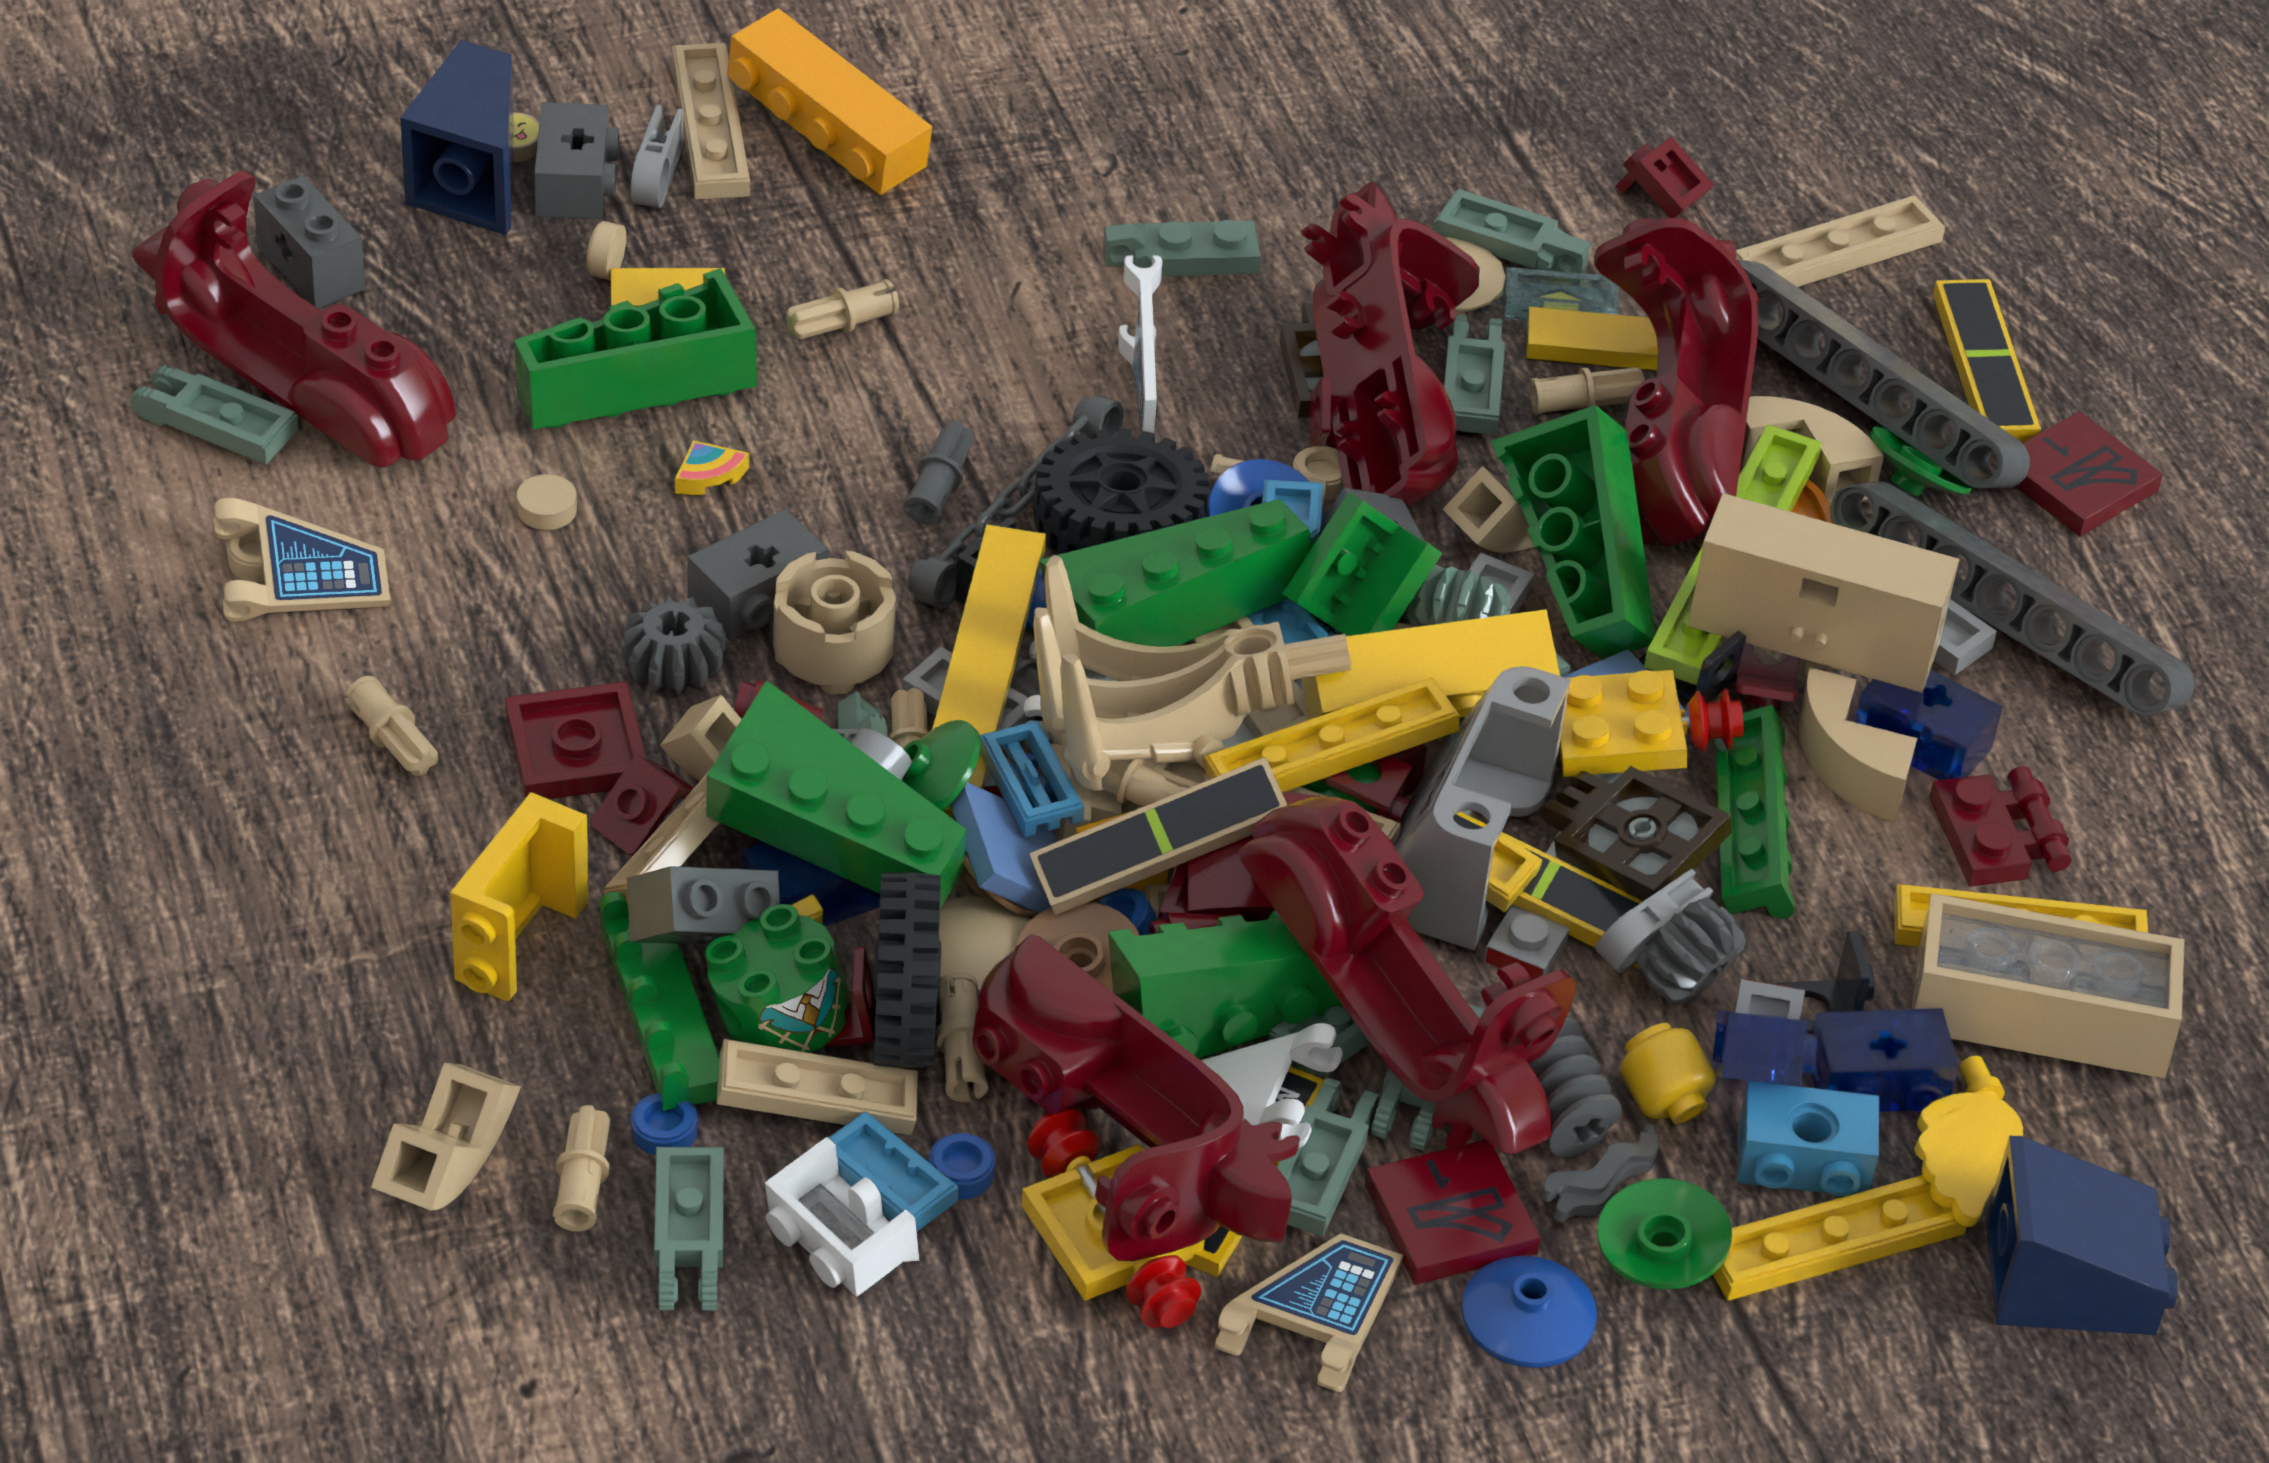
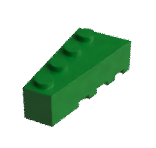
M721 268L703 274V284L684 290V287L679 283L659 289L658 300L634 307L627 300L608 307V312L601 320L591 323L579 317L514 340L517 398L533 430L544 427L558 428L570 422L601 416L615 417L627 411L653 406H672L684 400L710 395H729L736 390L757 387L756 329Z
M1597 405L1490 441L1497 458L1503 462L1509 477L1507 483L1514 500L1520 504L1530 528L1527 531L1533 546L1540 552L1548 570L1546 577L1571 637L1602 660L1627 649L1632 652L1650 646L1656 632L1627 430Z
M1281 499L1056 556L1062 558L1067 571L1080 623L1117 640L1146 646L1172 647L1184 644L1287 599L1282 593L1308 555L1312 545L1309 528ZM1051 557L1039 560L1044 588L1046 564Z
M766 680L707 774L706 816L881 894L882 873L941 875V909L964 870L967 829Z
M1276 911L1272 912L1268 920L1247 922L1242 915L1218 918L1217 926L1189 930L1183 922L1158 926L1157 934L1134 936L1130 929L1108 931L1113 993L1197 1058L1268 1035L1271 1029L1283 1021L1289 1024H1299L1309 1019L1316 1010V1018L1324 1016L1326 1010L1330 1007H1344Z

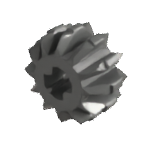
M667 594L664 602L659 605L644 600L640 612L628 614L627 623L624 626V639L621 640V655L625 661V667L630 668L634 683L642 684L649 682L654 694L664 688H673L677 695L680 696L683 688L686 686L703 690L708 678L719 676V669L722 666L723 651H725V632L722 631V624L717 622L713 607L698 608L693 596L680 603L674 602Z
M1710 898L1699 899L1696 902L1688 903L1678 914L1674 913L1672 918L1658 929L1655 936L1646 942L1645 949L1639 954L1637 966L1648 981L1647 984L1660 997L1666 998L1673 1006L1682 1005L1688 1001L1695 1000L1704 990H1709L1718 978L1724 976V972L1729 966L1737 961V956L1744 950L1746 942L1744 932L1735 923L1736 919L1723 906L1719 907Z

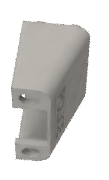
M1525 666L1512 667L1501 672L1462 721L1460 731L1451 735L1426 767L1411 798L1410 806L1400 826L1399 838L1394 846L1424 892L1423 899L1410 913L1407 920L1416 932L1475 951L1485 930L1488 911L1485 901L1496 842L1508 817L1528 816L1538 811L1553 784L1571 679ZM1472 811H1476L1488 820V824L1480 829H1466L1459 826L1454 821L1453 816L1459 812L1470 816Z

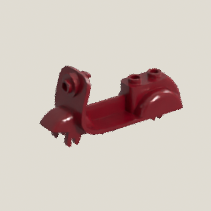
M241 170L221 183L206 178L186 187L177 202L178 214L169 225L137 245L132 251V257L136 264L155 281L157 291L155 304L161 315L166 313L174 325L199 348L289 410L294 411L295 414L370 465L379 468L387 467L401 457L410 461H418L427 457L448 440L447 424L456 417L457 413L454 397L437 365L419 346L398 333L383 330L346 305L334 304L323 311L319 310L280 282L258 261L250 248L246 233L249 203L256 185L253 175L248 171Z
M1370 182L1355 194L1349 193L1339 200L1340 206L1333 214L1330 233L1321 226L1311 223L1301 230V234L1308 240H1312V242L1304 247L1305 252L1323 266L1324 278L1315 285L1313 291V317L1324 377L1331 378V420L1343 487L1386 494L1390 498L1403 499L1406 507L1410 508L1442 488L1455 474L1458 465V452L1455 441L1456 416L1451 400L1444 385L1435 373L1415 354L1411 329H1423L1436 323L1437 328L1443 330L1455 321L1457 316L1456 307L1469 298L1479 287L1480 267L1470 255L1429 227L1414 220H1398L1385 194L1375 182Z
M1644 218L1632 221L1623 229L1622 235L1597 247L1594 254V266L1601 275L1616 284L1635 300L1649 317L1655 331L1658 346L1657 377L1643 381L1632 392L1625 429L1628 434L1643 544H1650L1659 540L1662 546L1670 547L1698 536L1707 528L1710 519L1714 517L1723 493L1736 497L1757 346V302L1759 298L1746 272L1736 260V250L1732 241L1716 240L1693 222L1682 218H1662L1659 220Z
M1310 797L1275 809L1256 822L1251 828L1254 839L1239 849L1238 854L1242 864L1387 1067L1409 1091L1421 1099L1437 1102L1432 1116V1126L1435 1129H1439L1448 1124L1451 1125L1452 1133L1447 1135L1446 1146L1454 1149L1466 1144L1474 1129L1493 1147L1507 1154L1519 1153L1551 1137V1114L1546 1094L1536 1073L1529 1064L1541 1058L1548 1051L1562 1029L1575 997L1577 986L1575 980L1564 970L1553 971L1531 980L1523 966L1517 962L1501 968L1497 972L1501 981L1487 986L1481 991L1483 1001L1488 1007L1481 1018H1479L1407 921L1410 913L1423 899L1424 892L1419 882L1401 859L1391 840L1361 806L1353 801L1338 797Z
M1029 935L1016 946L1015 951L995 964L985 977L976 1002L972 1042L980 1060L989 1065L1046 1112L1057 1114L1065 1109L1094 1110L1100 1108L1150 1147L1129 1156L1115 1170L1112 1179L1105 1175L1098 1177L1095 1198L1105 1208L1102 1242L1111 1256L1118 1261H1137L1171 1253L1205 1240L1219 1230L1221 1226L1237 1235L1257 1241L1283 1242L1292 1203V1193L1286 1178L1273 1162L1295 1156L1298 1152L1299 1136L1292 1135L1285 1137L1283 1140H1278L1282 1132V1123L1268 1122L1252 1126L1244 1118L1243 1104L1238 1094L1215 1071L1040 936Z

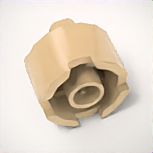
M845 551V559L827 558L816 560V552H812L790 562L776 580L773 631L775 661L784 666L794 676L819 685L825 693L830 695L847 694L854 689L856 683H862L880 673L892 658L894 647L896 596L892 589L890 573L876 560L854 551Z

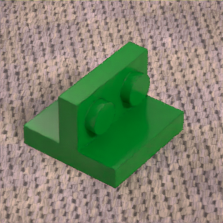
M1348 492L1282 594L1346 636L1393 630L1442 555V552L1399 526L1362 499Z

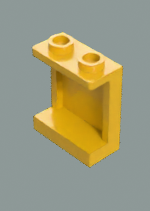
M530 792L452 889L450 898L454 980L464 983L476 992L487 993L504 1001H510L517 992L515 940L542 905L575 919L589 903L586 814Z

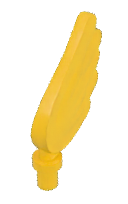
M1980 1056L1968 1057L1959 1065V1071L1968 1087L1966 1093L1943 1097L1932 1102L1922 1110L1917 1119V1126L1922 1134L1914 1147L1917 1157L1923 1160L1922 1174L1931 1183V1198L1941 1206L1951 1207L1955 1220L1967 1227H1972L1979 1222L1995 1188L2009 1135L2023 1136L2021 1118L2012 1107L2002 1100L2005 1094L2004 1088L1998 1078L1990 1075Z

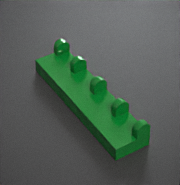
M1773 705L1743 712V737H1733L1732 750L1726 748L1721 738L1715 739L1718 809L1731 815L1732 833L1720 844L1722 900L1730 914L1766 906L1770 915L1774 918L1786 919L1794 914V899L1789 891V874L1792 872V858L1787 850L1786 830L1790 826V817L1784 800V785L1787 783V768L1782 760L1785 729Z
M620 892L605 894L600 900V931L654 1086L660 1095L663 1111L676 1109V1103L685 1101L693 1105L716 1101L719 1055L679 945L671 943L630 942L629 910L624 895Z

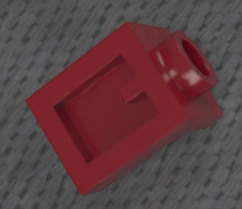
M1671 136L1654 150L1646 143L1623 163L1628 173L1615 187L1623 195L1639 183L1669 218H1676L1700 200L1714 184Z

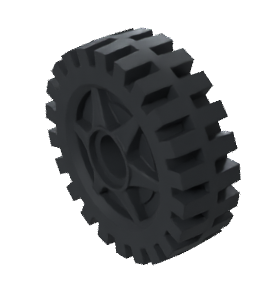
M1118 428V436L1110 437L1107 429L1094 430L1093 439H1090L1083 432L1073 436L1072 444L1065 440L1056 444L1054 452L1048 451L1042 458V464L1038 465L1034 492L1035 528L1038 533L1046 534V546L1049 549L1057 547V555L1206 518L1208 517L1210 499L1209 475L1205 473V465L1200 459L1193 460V452L1186 447L1176 450V441L1167 437L1156 443L1155 433L1142 431L1139 438L1131 437V429Z
M923 873L881 874L879 939L875 940L873 998L876 999L874 1065L901 1068H933L936 1004L939 1001L941 942L939 940L941 875Z

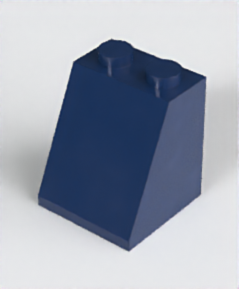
M460 40L400 117L405 204L507 235L511 229L514 170L511 54Z
M2009 1135L1985 1220L1996 1325L2156 1335L2164 1310L2173 1309L2177 1298L2176 1270L2166 1268L2165 1261L2170 1245V1222L2167 1216H2159L2156 1189L2026 1137Z

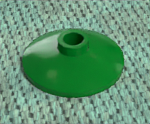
M1873 427L1869 434L1871 440L1881 450L1884 458L1895 468L1890 477L1891 481L1905 491L1920 496L1925 487L1951 494H1969L1973 487L1965 484L1890 430L1881 427Z
M953 720L934 728L920 740L911 741L903 748L912 762L901 781L941 811H944L963 790L977 765L981 750L979 732L966 721Z
M1657 1178L1629 1185L1616 1193L1607 1202L1598 1220L1597 1239L1604 1259L1620 1276L1644 1287L1679 1289L1695 1285L1707 1279L1722 1266L1731 1248L1732 1226L1729 1215L1723 1205L1705 1189L1687 1181ZM1659 1245H1668L1669 1247H1661Z

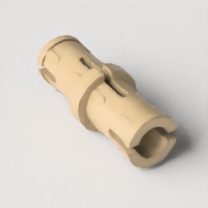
M956 972L952 973L955 993L950 992V981L947 975L940 979L939 1007L941 1024L937 1027L935 1035L937 1047H940V1051L944 1054L947 1096L958 1102H970L972 1100L969 1082L974 1083V1093L977 1099L982 1098L988 1091L984 1062L977 1056L972 1042L973 1022L978 998L977 979L972 975Z

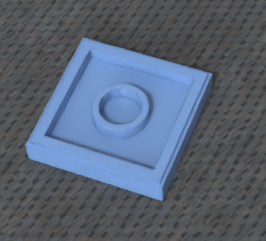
M967 782L950 806L955 821L967 829L965 849L972 864L978 887L1038 913L1051 908L1029 853L1056 843L1057 839L1054 831H1048L1045 824L1037 825L1035 835L1024 837L1003 798Z

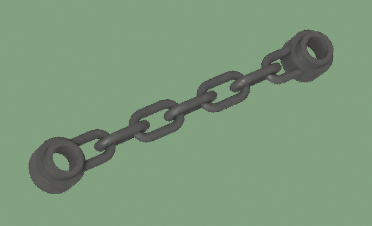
M1099 395L1091 398L1085 397L1080 400L1074 410L1073 425L1066 431L1064 437L1053 441L1024 472L1020 480L1009 484L994 499L992 505L979 517L977 523L967 526L939 557L933 556L927 560L920 559L913 565L908 577V588L911 593L915 594L916 599L921 603L938 609H945L951 605L956 593L957 556L966 549L964 541L973 533H975V538L983 537L986 522L994 514L1000 516L993 524V526H998L1005 519L1020 513L1034 499L1035 483L1030 479L1037 473L1038 465L1042 464L1043 456L1048 451L1054 452L1056 444L1063 440L1072 444V438L1078 431L1079 433L1084 432L1090 439L1094 438V430L1107 429L1110 437L1118 436V428L1121 429L1124 418L1122 404ZM1018 490L1022 498L1011 507L1008 498ZM950 558H952V559H954V560H956V561H955L954 563H952V562H949L948 560H949Z

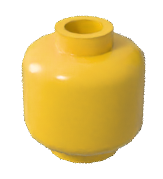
M1660 1023L1643 1030L1628 1041L1624 1048L1627 1055L1621 1062L1620 1075L1640 1111L1650 1119L1670 1117L1674 1124H1680L1693 1119L1707 1108L1708 1103L1705 1097L1714 1088L1717 1075L1696 1036L1691 1031L1685 1028H1672L1669 1023Z

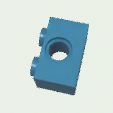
M1748 1080L1738 1123L1737 1183L1761 1185L1767 1188H1786L1828 1193L1834 1196H1849L1870 1190L1879 1157V1096Z

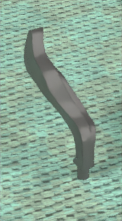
M1645 1124L1643 1132L1640 1131L1636 1143L1615 1142L1610 1144L1602 1158L1593 1168L1588 1170L1556 1171L1550 1174L1545 1180L1541 1198L1546 1202H1551L1554 1199L1558 1200L1554 1219L1564 1223L1573 1216L1595 1217L1601 1214L1604 1206L1613 1197L1620 1184L1626 1178L1650 1171L1659 1146V1135H1656L1655 1125Z

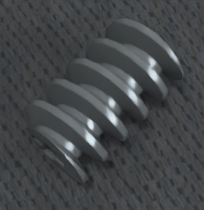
M1567 1016L1553 1045L1541 1058L1529 1064L1545 1091L1550 1109L1551 1137L1548 1138L1549 1149L1557 1157L1565 1159L1582 1155L1595 1148L1603 1140L1606 1131L1616 1123L1621 1115V1104L1614 1095H1611V1085L1601 1075L1599 1062L1593 1056H1590V1045L1580 1036V1026L1572 1017Z

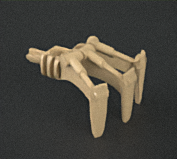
M1054 555L1046 564L1045 591L1047 608L1037 607L1035 609L1033 623L1043 725L1048 731L1051 741L1055 744L1063 745L1061 734L1066 733L1065 761L1072 766L1076 781L1089 790H1103L1101 778L1108 772L1110 760L1149 759L1152 763L1196 762L1205 769L1204 756L1225 749L1221 741L1234 736L1246 714H1251V711L1258 709L1265 710L1275 708V706L1294 704L1291 680L1351 670L1345 634L1284 644L1279 622L1248 626L1243 629H1229L1212 639L1184 646H1146L1111 638L1088 628L1078 621L1067 571L1062 558ZM1084 668L1117 681L1086 678Z

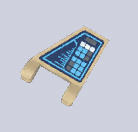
M222 498L215 503L213 526L216 537L226 540L235 539L258 531L264 585L247 580H232L225 584L223 613L227 620L235 622L245 621L272 612L390 607L391 599L384 549L245 500Z
M1340 1233L1231 1300L1220 1314L1218 1328L1221 1330L1215 1341V1348L1232 1355H1240L1257 1318L1327 1343L1321 1355V1364L1323 1366L1318 1375L1317 1384L1341 1392L1348 1381L1358 1352L1402 1265L1403 1255Z

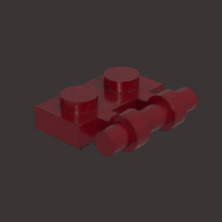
M2016 767L2008 773L2007 780L2012 790L2007 791L1998 790L1991 774L1933 781L1929 799L1969 887L2027 880L2032 864L2031 860L2044 858L2049 870L2053 872L2066 869L2072 862L2067 850L2069 837L2062 823L2052 818L2048 809L2050 797L2041 781L2034 780L2028 767ZM2026 819L2030 830L2017 831L2012 820Z

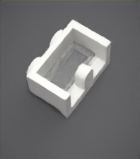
M828 1137L824 1138L765 1182L769 1212L766 1214V1220L770 1229L786 1246L790 1247L799 1242L810 1253L809 1259L813 1269L828 1286L835 1288L842 1283L857 1297L902 1262L919 1261L915 1217L905 1210L889 1222L883 1216L880 1192L870 1179L864 1177L851 1187L839 1176L836 1144Z

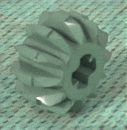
M1434 565L1410 602L1406 617L1411 625L1420 627L1510 614L1508 609L1511 597L1508 595V590L1502 584L1492 582L1490 577L1474 574L1471 570L1463 571L1452 566L1443 568Z

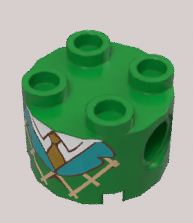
M778 904L771 906L762 913L760 920H752L743 924L737 933L719 937L713 940L706 948L707 977L725 1032L730 1040L811 1053L822 1048L836 1037L847 1022L844 1011L848 1005L851 1009V995L835 942L824 925L808 916L798 915L797 909L792 905Z

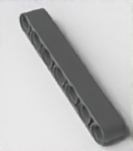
M1737 260L1746 272L1759 298L1757 302L1758 339L1965 484L1974 488H2013L2026 478L2030 468V456L2026 447L2018 439L1766 265L1757 261ZM1779 304H1781L1783 309V317L1780 324H1778L1776 319V311ZM1823 333L1825 346L1820 354L1818 339L1820 334ZM1863 362L1867 366V378L1864 383H1862L1860 378V368ZM1906 391H1908L1910 396V407L1907 413L1903 409L1902 402ZM1949 421L1952 422L1954 427V436L1950 444L1945 434ZM1993 451L1998 458V466L1994 474L1991 473L1989 468V458Z
M1883 481L1851 484L1839 489L1834 495L1830 512L1831 519L1836 525L1910 545L1908 532L1913 524L1920 534L1919 548L1955 558L1960 553L1968 563V573L1963 580L1956 572L1950 597L1951 600L2129 710L2143 716L2156 715L2176 710L2186 705L2192 697L2194 677L2190 668L2183 661L1895 486ZM1865 496L1872 504L1873 513L1869 522L1864 518L1861 511V503ZM2007 583L2013 586L2016 592L2017 601L2013 610L2007 606L2004 600L2003 591ZM2056 612L2062 616L2065 622L2066 631L2062 640L2055 635L2052 629V619ZM2104 642H2107L2115 653V663L2111 670L2104 665L2101 659V648ZM2154 672L2162 677L2165 684V693L2162 700L2156 698L2150 689V680Z

